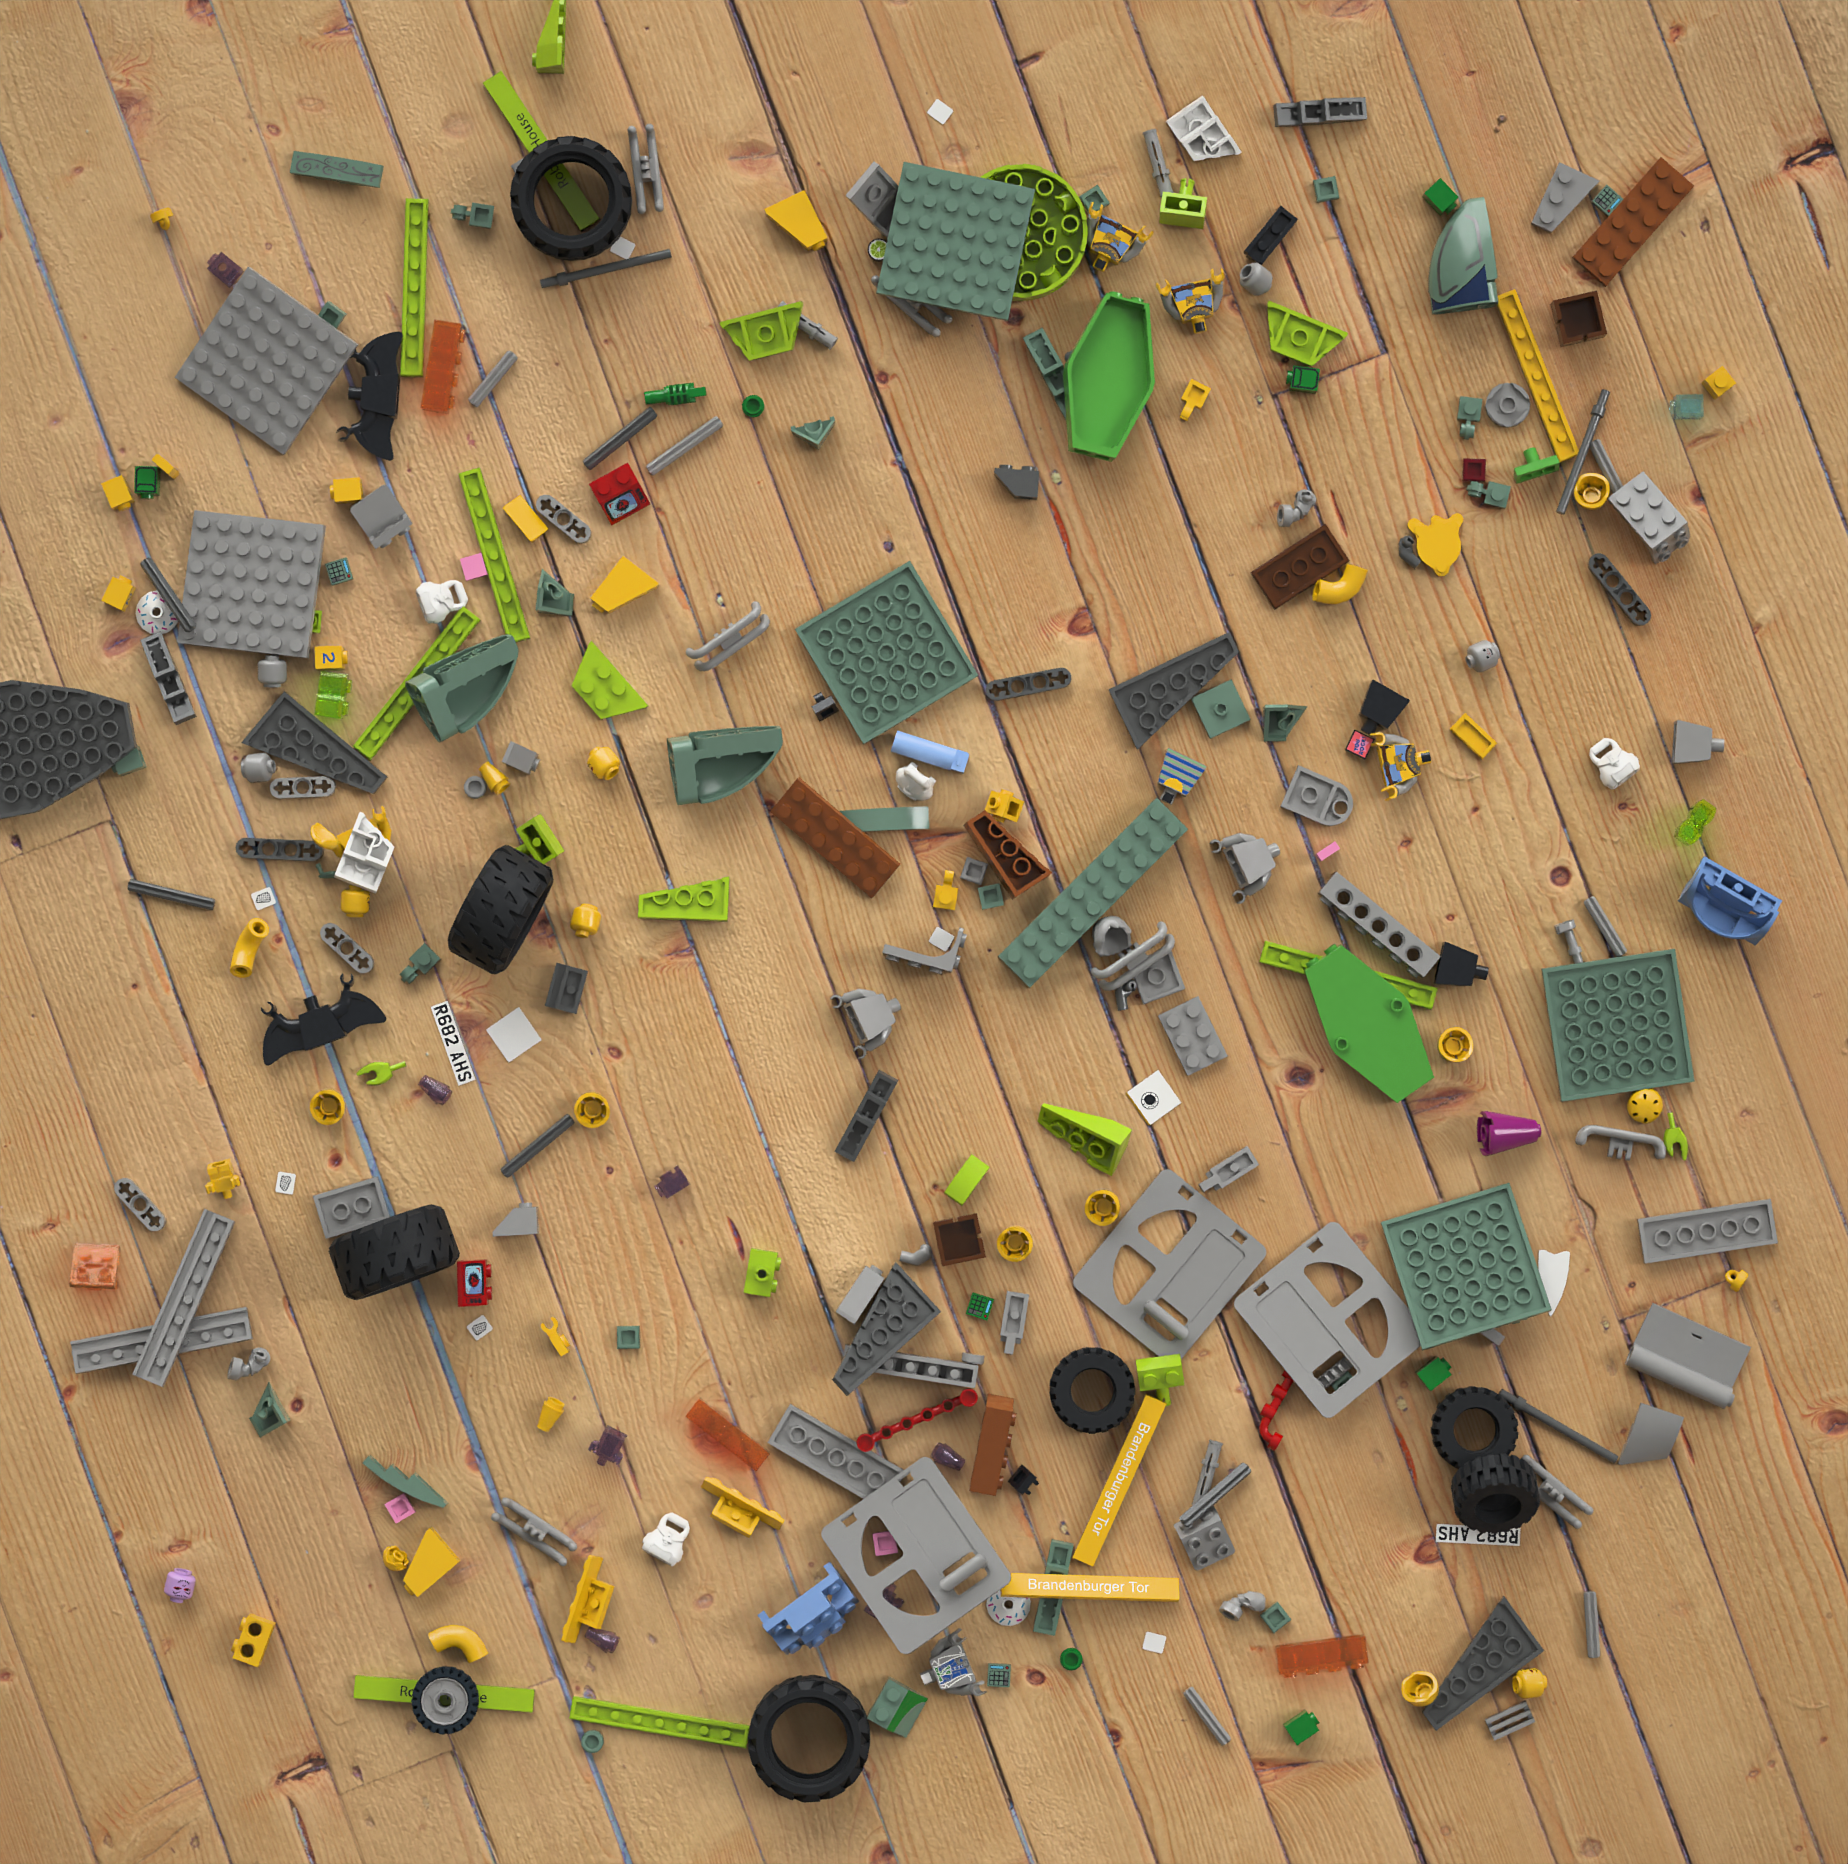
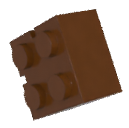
M1597 290L1553 300L1550 304L1555 324L1559 323L1556 331L1560 348L1581 343L1583 339L1584 342L1604 338L1607 335Z
M977 1213L957 1217V1222H953V1218L933 1222L942 1267L986 1258L982 1237L977 1238V1234L981 1233Z

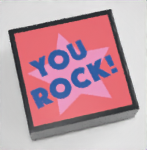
M1354 730L1345 751L1365 760L1370 751L1371 743L1375 739Z

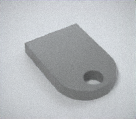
M1298 765L1280 807L1319 824L1335 826L1344 822L1349 817L1353 808V799L1350 791L1343 784ZM1337 802H1344L1346 804L1347 810L1344 814L1335 812L1334 806Z

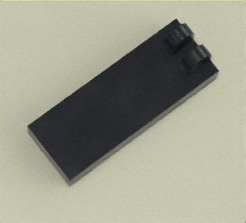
M1280 206L1244 250L1243 253L1247 255L1246 258L1252 259L1253 263L1262 265L1298 219Z

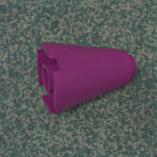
M1481 1111L1480 1114L1483 1117H1478L1477 1140L1483 1144V1148H1479L1483 1156H1490L1537 1142L1538 1137H1541V1126L1533 1119Z

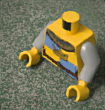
M1092 202L1087 218V245L1091 247L1090 252L1097 255L1092 267L1104 272L1109 262L1118 265L1120 262L1126 263L1139 255L1146 241L1153 236V231L1146 236L1143 233V229L1146 226H1143L1138 232L1102 215V204L1100 210L1095 211L1092 208L1094 204Z
M1222 268L1219 276H1215L1214 270L1211 269V278L1171 287L1165 279L1166 286L1162 289L1156 283V288L1161 294L1164 309L1175 320H1180L1182 324L1192 322L1194 334L1207 331L1205 319L1213 317V312H1216L1220 306L1223 297L1222 281L1224 279Z
M1371 733L1370 736L1376 737V743H1371V746H1377V754L1385 788L1381 792H1388L1389 797L1385 801H1389L1396 796L1408 792L1418 780L1417 776L1421 774L1419 766L1431 763L1429 750L1416 753L1414 744H1410L1408 739L1395 734Z

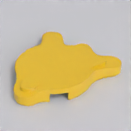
M1458 513L1452 515L1449 519H1443L1434 515L1430 520L1429 526L1424 525L1416 518L1409 520L1407 523L1408 529L1416 538L1418 557L1439 577L1448 574L1450 566L1457 560L1461 551L1459 527L1463 523V516Z

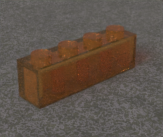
M434 319L421 401V409L424 411L449 414L450 409H454L455 396H452L453 387H457L459 374L455 373L457 365H461L462 352H459L460 343H464L466 330H462L463 326L461 323Z
M701 1397L685 1416L755 1471L759 1469L771 1453Z
M1364 1634L1275 1646L1279 1675L1283 1674L1284 1678L1296 1677L1298 1672L1305 1671L1306 1675L1318 1674L1321 1669H1328V1672L1341 1671V1667L1350 1666L1351 1669L1363 1668L1364 1664L1369 1663Z

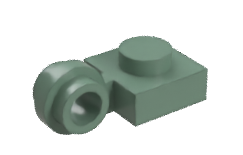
M472 203L471 211H467L466 206L454 205L450 214H453L452 219L465 221L466 217H470L469 226L491 229L494 206Z
M1464 396L1459 398L1457 419L1466 420L1465 424L1461 423L1460 437H1464L1465 440L1474 437L1475 425H1471V421H1480L1483 399Z
M1471 481L1470 485H1467L1466 490L1469 496L1481 498V494L1485 495L1483 504L1506 508L1511 486L1489 481L1486 490L1483 488L1484 484Z
M424 943L409 958L415 966L411 968L408 965L400 973L401 980L404 983L410 984L418 976L416 973L418 969L426 975L441 958Z

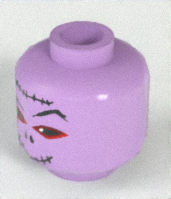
M175 1568L174 1571L167 1574L164 1593L170 1596V1601L183 1603V1600L192 1597L196 1579L191 1575V1571Z

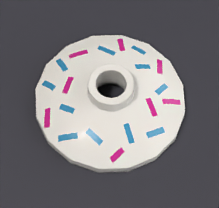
M157 590L148 592L141 597L135 614L137 622L143 630L150 634L160 631L162 634H165L175 628L178 620ZM159 608L161 610L160 615L154 616L153 610Z
M1000 1590L989 1597L986 1602L988 1614L991 1618L1005 1626H1013L1022 1622L1027 1617L1031 1605L1030 1598L1001 1597ZM1007 1600L1013 1602V1606L1011 1608H1006L1004 1606V1603Z

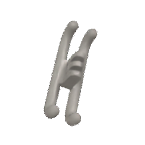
M652 124L645 126L649 157L640 156L636 128L629 126L627 129L637 211L639 214L646 212L644 182H652L655 210L662 212L664 209L656 137Z
M877 275L871 278L876 288L879 282V276ZM886 296L933 337L940 336L941 331L918 313L922 306H925L942 322L946 324L952 322V316L937 306Z
M754 601L751 604L752 611L735 624H732V622L728 624V629H721V634H714L715 638L697 650L692 648L686 649V655L691 659L701 658L719 645L724 649L707 662L703 663L697 660L694 663L697 670L708 671L713 669L766 631L770 620L768 615L762 614L760 616L761 623L743 637L739 633L740 630L752 623L760 615L761 606L759 602Z
M1162 921L1158 922L1157 928L1159 930L1154 936L1141 945L1137 942L1133 943L1135 949H1125L1128 953L1126 955L1120 952L1118 954L1120 959L1106 969L1092 968L1091 974L1097 979H1102L1098 983L1099 987L1105 991L1115 990L1172 951L1175 939L1172 934H1167L1166 924ZM1165 937L1166 944L1147 957L1145 952ZM1125 966L1129 969L1112 982L1104 980V978L1110 977Z
M1587 1125L1578 1131L1575 1138L1577 1145H1584L1587 1137L1591 1134L1610 1137L1607 1157L1611 1158L1614 1154V1149H1617L1616 1159H1621L1622 1152L1626 1151L1625 1160L1630 1161L1633 1141L1652 1145L1655 1149L1654 1156L1656 1159L1662 1160L1666 1157L1664 1142L1654 1135L1598 1125Z
M1524 1455L1522 1459L1532 1466L1536 1474L1544 1479V1482L1538 1487L1540 1500L1574 1528L1580 1529L1582 1522L1559 1503L1566 1497L1587 1515L1593 1514V1508L1529 1455Z
M503 1498L501 1504L504 1507L513 1510L528 1520V1522L522 1528L500 1513H493L491 1519L554 1559L560 1566H565L567 1559L557 1550L542 1541L546 1534H549L568 1547L570 1551H575L577 1544L517 1502L509 1498Z

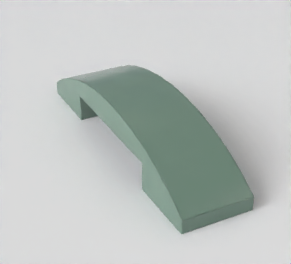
M928 807L840 811L863 832L929 829Z

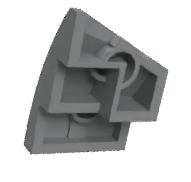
M1640 1403L1617 1464L1625 1465L1667 1459L1676 1441L1684 1417Z

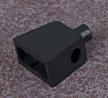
M1372 680L1359 712L1360 716L1367 719L1361 731L1370 736L1371 733H1375L1378 726L1385 730L1388 729L1410 700L1381 683Z
M1448 942L1442 943L1441 957L1438 961L1433 984L1472 986L1473 978L1487 979L1489 967L1477 965V954Z

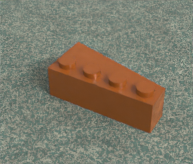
M986 810L963 825L1012 900L1052 874L1048 868L1027 851L1016 838L1012 837Z
M987 1394L986 1410L983 1415L977 1454L969 1491L996 1496L997 1489H1002L1004 1476H1000L1001 1468L1006 1469L1008 1455H1004L1005 1448H1010L1012 1434H1008L1009 1428L1015 1425L1017 1413H1013L1014 1398Z

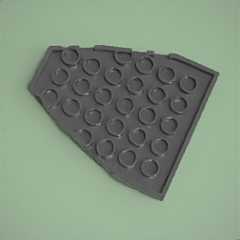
M16 680L0 682V820L36 813L99 778L136 749L137 743L130 704L82 689Z

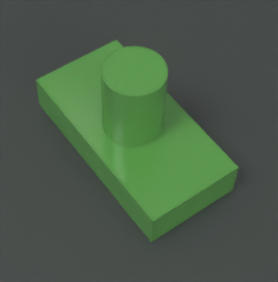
M1533 447L1525 450L1523 454L1527 464L1514 468V479L1516 484L1559 471L1560 462L1557 455L1540 460L1536 448Z

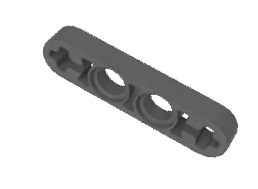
M1598 553L1591 556L1588 560L1590 572L1629 620L1636 626L1647 624L1651 619L1649 608L1604 554ZM1595 558L1596 560H1603L1602 567L1605 570L1608 567L1611 569L1602 578L1599 574L1603 573V571L1599 567L1596 569L1593 567ZM1609 575H1615L1618 578V585L1616 587H1609L1607 585L1606 579ZM1624 592L1632 595L1633 600L1629 605L1623 604L1620 600V596ZM1636 602H1638L1639 606L1635 608L1639 612L1644 611L1646 613L1644 615V622L1641 619L1638 621L1635 619L1637 613L1634 609L1631 612L1627 610L1634 606Z
M1056 668L994 680L987 685L986 695L990 700L1000 701L1062 689L1070 684L1071 673L1065 668ZM1058 672L1068 676L1064 684H1060V681H1053L1054 686L1049 687L1047 674L1051 673V678L1058 677ZM1037 676H1042L1046 680V685L1041 689L1033 685V680ZM1015 680H1020L1024 684V689L1020 693H1016L1011 689V684ZM1003 682H1008L1010 695H1005L1006 691L999 692L998 697H995L993 693L990 694L989 690L993 688V685L1003 688L1005 687Z
M242 838L236 843L237 854L243 858L318 861L324 853V849L314 841ZM245 842H248L249 846H256V842H260L258 846L259 855H255V850H249L247 854H244L240 847L244 846ZM272 843L274 845L275 851L272 855L267 856L263 853L262 848L264 844ZM288 844H294L297 847V853L294 856L286 855L285 847ZM300 844H304V849H311L312 845H315V848L319 849V853H316L313 858L310 853H303L304 857L302 858L300 857L302 851Z

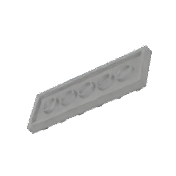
M1771 1199L1637 1219L1645 1264L1778 1243Z
M792 1404L788 1406L768 1441L770 1445L863 1499L904 1471V1469L871 1450L868 1452L861 1451L857 1447L856 1441Z

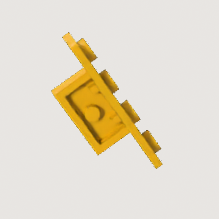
M706 1477L701 1485V1488L720 1498L710 1517L750 1538L759 1520L776 1530H779L785 1521L777 1512L768 1511L761 1507L759 1502L743 1497L738 1490L723 1486L721 1481L716 1478Z
M589 1555L584 1563V1571L576 1587L577 1593L574 1602L569 1608L570 1614L567 1623L563 1627L561 1641L575 1643L582 1623L596 1629H601L615 1587L597 1580L603 1560L602 1557Z

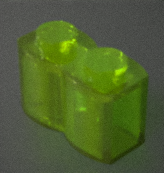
M321 671L314 715L342 720L344 715H348L349 702H346V695L351 693L352 680H349V675Z
M1704 799L1697 801L1689 809L1687 819L1683 820L1676 828L1674 837L1686 846L1695 843L1701 837L1704 826L1709 824L1714 818L1716 807Z

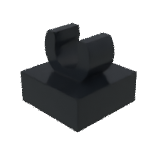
M821 692L813 696L817 704L811 707L819 722L839 711L831 696L825 699Z
M1021 1465L1008 1480L1022 1495L1024 1493L1027 1495L1031 1494L1028 1488L1032 1483L1036 1486L1039 1484L1036 1480L1037 1477L1024 1465Z

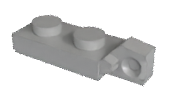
M1248 1146L1211 1168L1205 1173L1207 1179L1198 1185L1203 1192L1211 1187H1214L1217 1191L1254 1169L1259 1163Z
M1007 1291L1000 1332V1341L1006 1342L1005 1354L1013 1355L1015 1343H1021L1029 1294Z

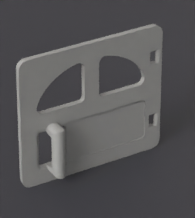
M1165 1169L1158 1174L1074 1277L1073 1284L1078 1291L1157 1356L1180 1354L1182 1359L1265 1258L1266 1249L1176 1173ZM1181 1186L1193 1195L1188 1201L1178 1193ZM1169 1210H1186L1196 1215V1222L1168 1255L1161 1252L1138 1232V1226L1143 1221L1158 1213ZM1235 1230L1246 1238L1242 1244L1231 1237ZM1123 1245L1131 1246L1154 1265L1156 1269L1139 1292L1126 1305L1118 1301L1113 1287L1114 1264L1117 1254ZM1163 1298L1188 1319L1185 1326L1156 1303L1158 1299ZM1148 1313L1176 1337L1172 1341H1168L1144 1321V1316Z
M1336 1222L1328 1223L1241 1293L1234 1301V1307L1325 1418L1334 1417L1421 1346L1408 1307L1340 1224ZM1319 1239L1322 1246L1312 1253L1308 1247ZM1314 1263L1339 1265L1357 1274L1362 1279L1363 1284L1338 1306L1331 1307L1304 1274V1268ZM1265 1282L1269 1289L1258 1296L1254 1290ZM1372 1298H1376L1381 1302L1388 1325L1387 1344L1379 1358L1372 1357L1345 1324V1320ZM1337 1351H1341L1345 1355L1317 1379L1314 1377L1313 1371ZM1354 1366L1357 1374L1332 1394L1327 1393L1325 1389Z
M923 1457L826 1525L821 1532L823 1540L897 1649L903 1654L914 1652L1004 1588L1011 1581V1573L934 1461L928 1457ZM911 1473L914 1480L903 1487L899 1481ZM854 1514L857 1520L846 1527L842 1521ZM874 1516H878L902 1549L903 1556L876 1576H869L863 1561L862 1539L869 1520ZM970 1552L975 1554L973 1558L948 1576H944L943 1572ZM981 1568L986 1570L987 1576L961 1595L955 1592L954 1587ZM911 1570H916L939 1603L940 1610L938 1613L929 1616L909 1614L890 1604L883 1597V1591Z

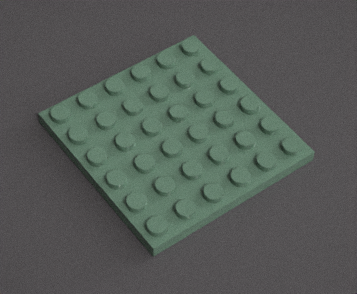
M904 162L876 294L1008 321L1035 189Z
M910 561L795 629L863 745L979 676Z
M1675 949L1541 969L1559 1093L1562 1102L1695 1082Z
M1510 1183L1381 1222L1422 1351L1552 1310Z

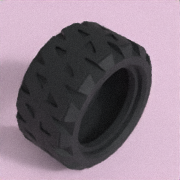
M576 136L557 137V139L545 141L533 148V151L527 154L517 167L511 184V210L517 226L533 247L556 259L568 261L585 260L599 255L604 250L609 249L620 238L622 232L626 229L631 215L632 193L626 171L610 150H607L600 143L587 138ZM575 162L591 167L601 175L608 187L609 203L603 219L597 226L583 234L563 235L556 233L542 223L535 210L534 195L540 179L548 170L562 163Z
M509 845L496 849L476 878L455 918L448 936L450 952L491 974H498L504 971L523 944L549 894L554 880L551 868Z
M433 1204L412 1209L336 1238L329 1247V1254L344 1296L346 1295L347 1298L353 1300L370 1297L446 1269L455 1264L460 1254L444 1209Z
M800 1675L775 1685L757 1705L748 1733L750 1759L760 1779L778 1795L804 1803L831 1799L844 1792L861 1774L867 1761L870 1747V1726L866 1712L858 1698L840 1682L818 1675ZM801 1703L821 1704L831 1709L841 1719L847 1734V1746L842 1757L831 1768L815 1774L800 1773L787 1767L777 1756L772 1744V1729L778 1717L794 1705Z

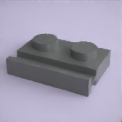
M556 963L545 1006L577 1014L588 971Z

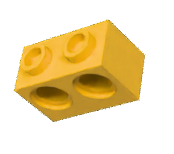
M249 1614L247 1618L243 1617L239 1630L242 1631L239 1639H235L231 1651L234 1652L232 1658L259 1667L276 1622L254 1614ZM252 1623H257L261 1626L262 1631L259 1635L251 1632L250 1626ZM245 1644L253 1647L254 1653L252 1656H247L243 1653V1646Z

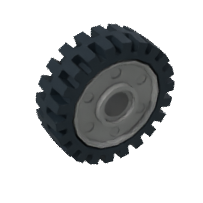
M452 1666L437 1667L428 1671L419 1679L412 1694L413 1713L417 1721L425 1729H429L430 1732L442 1735L453 1734L465 1728L475 1717L479 1706V1693L475 1682L463 1670ZM448 1695L451 1698V1704L449 1706L442 1705L440 1703V1696Z

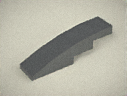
M1365 97L1324 98L1322 100L1276 103L1273 105L1275 127L1322 125L1367 120Z
M160 631L141 639L140 641L154 678L159 685L175 725L197 717L162 632Z
M878 1070L834 1152L853 1162L856 1160L899 1081L898 1079Z

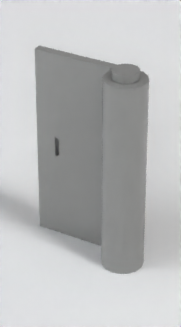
M1652 1302L1629 1351L1625 1365L1725 1409L1726 1406L1730 1407L1733 1403L1735 1394H1732V1387L1751 1347Z

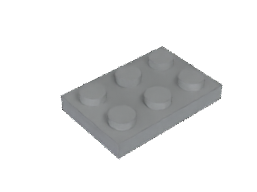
M1198 996L1158 1015L1187 1076L1228 1056Z
M378 1176L313 1196L326 1239L357 1230L390 1217Z

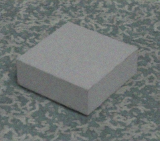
M967 857L960 878L981 885L988 864Z

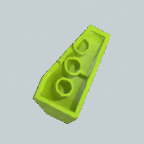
M553 0L537 44V51L532 54V66L536 67L537 73L564 74L566 0Z
M1045 1103L1041 1106L1037 1121L1054 1136L1063 1138L1072 1145L1070 1149L1075 1153L1079 1151L1087 1158L1086 1162L1110 1176L1114 1174L1128 1146L1132 1129L1114 1120Z

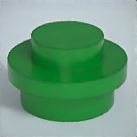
M757 395L746 397L742 403L743 412L752 418L760 416L764 411L763 400Z
M1067 1648L1061 1653L1060 1662L1065 1669L1076 1670L1082 1664L1083 1658L1079 1650Z

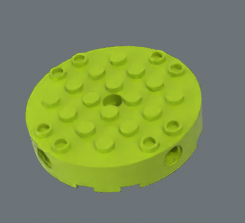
M1031 164L1005 165L981 176L980 178L1035 189L1012 301L1039 299L1061 288L1078 269L1087 244V218L1077 193L1056 173Z

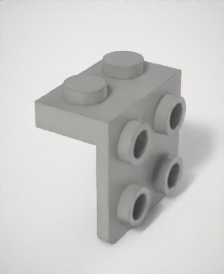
M386 485L380 486L350 507L352 515L369 537L375 549L379 546L380 548L386 547L392 542L391 538L397 534L401 536L411 529L409 527L412 525L411 519Z
M1214 1505L1189 1527L1184 1526L1181 1522L1174 1524L1195 1570H1201L1235 1552L1234 1546Z

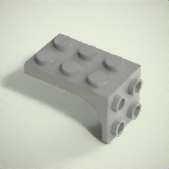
M873 162L846 194V197L880 234L888 238L898 185L879 164Z
M1644 471L1608 497L1609 503L1643 541L1655 564L1666 561L1674 550L1683 548L1689 542L1688 522Z
M959 927L952 949L938 957L919 954L887 944L884 945L882 953L886 955L887 960L899 963V959L907 960V965L920 968L921 965L930 967V972L941 975L943 971L952 973V969L958 968L961 956L957 955L959 947H964L967 934H964V929Z

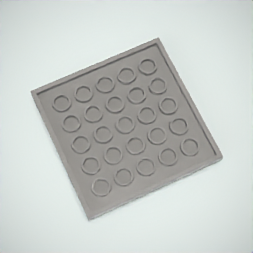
M247 267L175 378L284 455L359 344L254 269Z
M194 510L182 604L196 623V628L191 632H186L179 624L177 643L309 659L326 526Z

